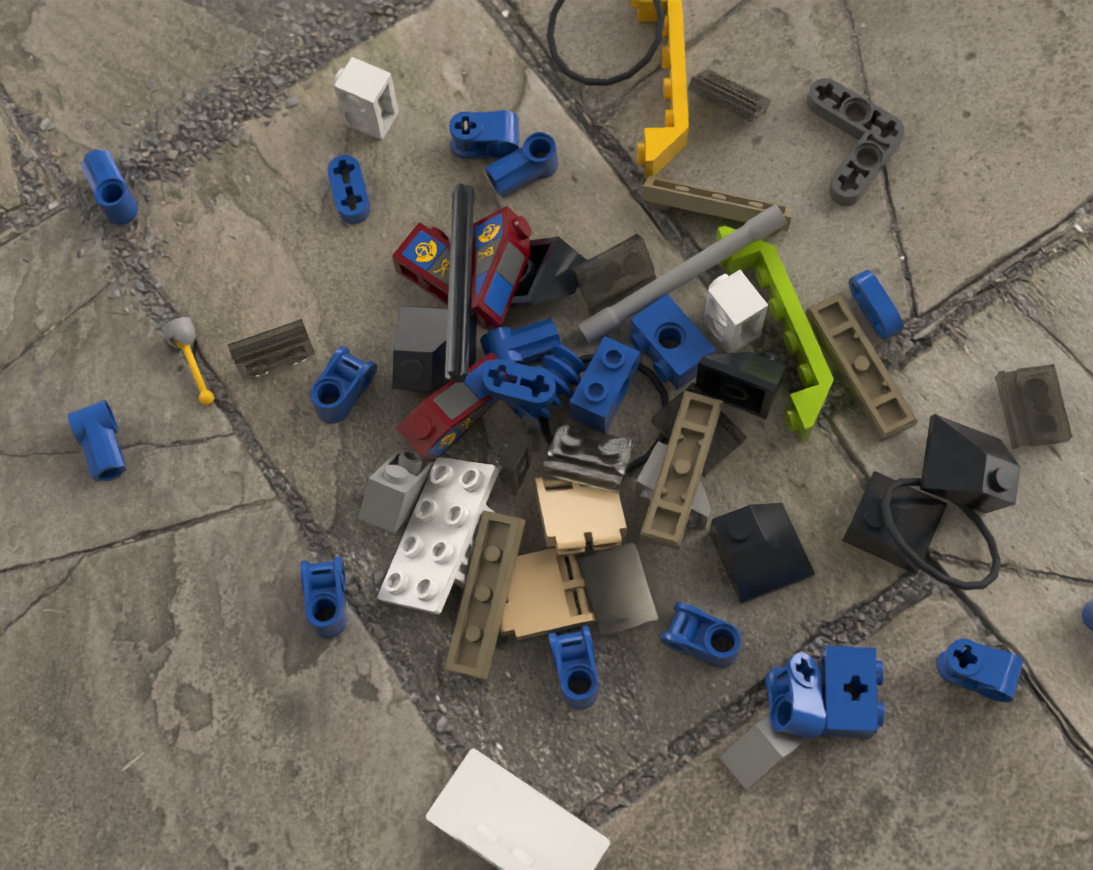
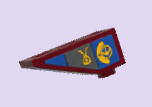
M508 206L473 224L472 309L494 329L500 327L503 323L530 256L531 228L524 217H518Z
M419 222L392 255L396 272L448 305L451 243L447 235L436 227L429 229ZM478 315L477 325L487 330L490 324Z
M492 352L468 368V375L464 382L447 383L423 400L396 427L420 456L432 461L441 457L499 400L488 395L482 382L484 367L489 362L498 359ZM500 371L498 377L491 376L496 387H500L504 381L516 384L507 380L506 372Z

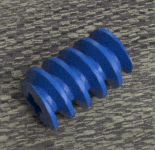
M556 344L552 347L553 356H543L541 358L542 367L536 365L534 368L542 369L550 373L554 378L556 396L551 405L561 409L563 405L558 395L561 393L568 398H572L573 392L569 384L573 383L578 386L581 381L579 374L581 372L585 373L587 367L567 347ZM537 382L535 387L522 384V386L532 390L533 397H539L541 392H548L544 389L543 382ZM507 402L508 406L523 422L538 431L541 429V425L536 418L538 415L548 420L552 418L548 407L532 409Z

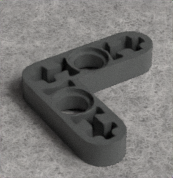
M822 78L816 80L810 87L807 98L810 110L859 140L834 173L829 187V194L834 202L842 206H850L856 204L898 149L904 135V125L896 116L840 83L829 78ZM825 93L831 95V98H826L824 101L818 99L819 96H823ZM840 101H843L840 111H836V106L839 107ZM850 109L861 110L865 115V119L860 122H853L847 118L845 112ZM871 119L875 120V125L872 124L871 129L868 130ZM887 129L893 132L892 135H888L886 138L880 136L881 132L884 133ZM863 153L871 154L875 157L877 164L872 167H864L858 163L857 156ZM853 173L857 177L853 188H849L846 192L840 189L841 185H846Z

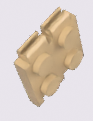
M612 469L603 470V474L578 477L577 473L569 474V478L543 481L542 477L534 478V489L547 547L555 546L557 556L586 552V542H591L593 551L621 548L622 538L626 537L627 525ZM596 482H604V483H605V484H599V485H590V486H582V487L580 486V484H588V483H596ZM570 486V488L545 491L546 488Z
M551 548L517 556L507 596L508 602L505 604L500 625L501 636L515 633L517 641L596 622L594 613L589 611L584 589L588 586L586 578H581L576 557L579 553L557 556L556 549ZM566 557L569 558L574 580L569 579L565 563ZM574 591L577 592L582 613L580 615L577 613L573 596Z

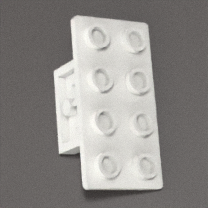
M438 457L435 460L379 591V600L388 604L440 614L453 583L464 590L483 510L494 512L486 505V502L499 473L498 468L490 464Z
M471 749L426 814V819L499 870H594L610 846L608 838L476 749Z

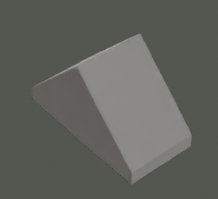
M768 715L749 729L719 759L744 790L747 791L806 743L809 738L775 731L770 723V715Z

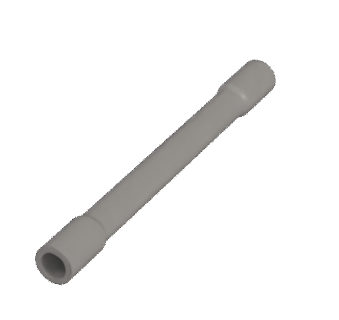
M774 204L748 220L739 229L611 307H606L578 324L589 344L617 328L621 322L653 304L664 295L671 293L749 244L763 239L786 225L787 221L783 213Z

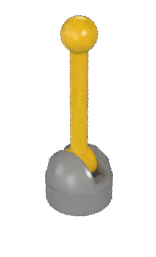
M181 317L169 321L162 327L166 341L171 347L183 350L200 391V403L203 405L212 404L214 394L207 390L190 349V345L196 337L191 319L189 317Z

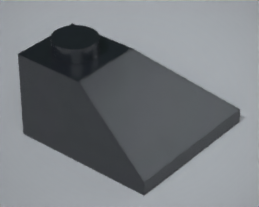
M559 236L530 240V256L509 308L535 306L575 294L583 281V274L589 261Z
M400 306L393 349L392 389L437 391L449 383L445 377L448 308ZM470 309L468 368L476 363L478 314Z
M750 351L701 356L694 392L721 400L724 404L767 419L787 365L780 363L776 357L770 354L760 353L758 355Z
M936 414L931 415L920 490L985 514L1015 505L1020 466L1003 442L997 437Z
M874 471L842 541L911 573L917 574L919 568L898 548L887 530L883 519L881 501L884 490L896 480ZM902 486L894 491L891 496L889 507L892 520L904 542L923 560L948 503L910 486Z
M783 503L747 505L712 519L709 534L740 605L815 575Z

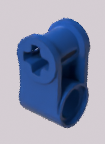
M497 110L494 112L464 111L457 113L450 120L449 130L452 135L450 147L455 156L459 158L502 159L520 148L519 120L514 112L509 110ZM467 121L468 128L464 129V122ZM464 143H468V149H467V150L465 149V144H464Z
M345 346L338 348L323 373L311 388V399L317 416L323 422L329 424L338 423L346 418L361 394L372 383L377 371L376 363L372 361L366 363L351 355L350 350ZM329 396L339 397L333 404L326 405L322 403Z
M337 556L334 561L310 564L308 560L301 561V582L304 592L306 617L318 635L326 638L338 636L347 625L346 573L342 556ZM333 608L336 610L334 617L329 621L320 622L317 620V616L323 609Z
M676 602L673 608L676 613L667 633L661 634L660 642L677 652L694 656L717 667H727L735 663L739 657L741 636L738 629L730 623L706 614L695 606ZM687 623L683 634H681L685 624ZM717 637H725L732 642L733 648L725 653L717 652L711 646V642Z
M582 626L581 631L558 636L555 632L548 633L554 667L558 672L564 701L574 709L591 707L598 697V677L594 663L595 654L589 626ZM576 679H584L591 685L590 690L582 695L572 693L568 687Z
M963 638L955 640L947 649L940 653L937 658L936 667L939 675L949 683L978 692L980 695L995 701L1012 702L1023 660L1011 652L993 649ZM954 656H961V664L965 665L964 668L959 667V659Z
M796 653L789 658L787 665L771 669L765 677L770 706V723L775 731L815 739L821 735L826 724L820 671L816 662L809 655Z

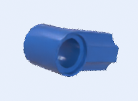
M544 132L530 134L525 139L522 147L485 168L486 174L498 195L504 197L535 178H547L556 172L558 156L554 138ZM540 152H545L548 154L544 158L533 157L535 154Z
M95 149L85 154V158L80 165L94 192L95 200L110 222L121 225L129 223L137 215L138 205L129 191L109 150L100 151Z
M551 318L515 330L508 327L497 328L487 332L480 338L485 356L492 352L498 359L523 365L540 359L545 355H552V347L556 344L561 345L558 331Z
M103 400L68 413L70 427L77 442L83 448L91 476L95 482L111 481L121 477V474L127 471V467L115 434L118 432V426L108 402Z

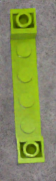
M728 226L719 227L716 242L734 232L735 229ZM759 240L739 250L718 263V265L724 264L729 276L738 270L744 272L754 268L759 286L761 288L766 287L771 298L768 301L771 314L775 321L780 320L785 330L783 332L785 346L790 354L795 353L800 364L798 366L799 378L803 386L807 388L790 394L786 409L783 411L787 427L791 432L796 431L800 442L808 440L834 378L775 246Z

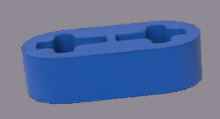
M339 155L333 158L328 165V176L336 209L344 222L358 224L364 221L370 213V203L358 160L353 156ZM348 168L351 182L344 184L341 170ZM354 194L357 209L350 211L347 196Z
M865 270L849 279V288L853 298L875 333L881 339L885 340L903 330L900 314L876 276L870 270Z
M496 359L489 362L482 371L484 389L489 396L495 399L532 409L546 408L555 399L556 384L554 378L550 373L542 369L504 359ZM500 371L506 372L507 380L516 384L504 381L500 387H496L491 376L498 377ZM537 382H543L544 389L548 392H541L539 397H533L532 390L522 386L523 384L535 387Z

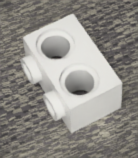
M351 57L346 67L341 68L337 72L333 83L344 124L382 141L399 113L391 73Z
M738 270L730 276L727 274L721 275L710 284L703 322L727 353H735L761 336L768 304L743 272Z

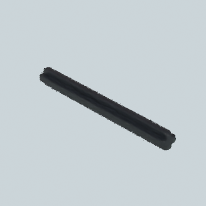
M462 183L455 186L452 196L445 364L446 379L449 382L457 383L464 382L468 375L474 189L471 185H463Z

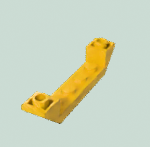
M630 0L631 8H637L638 22H657L658 16L653 0ZM661 0L665 15L662 38L667 37V46H662L661 61L662 69L669 68V78H663V99L670 100L671 109H665V127L644 128V142L637 143V165H644L645 179L648 176L654 177L687 146L689 118L682 0Z

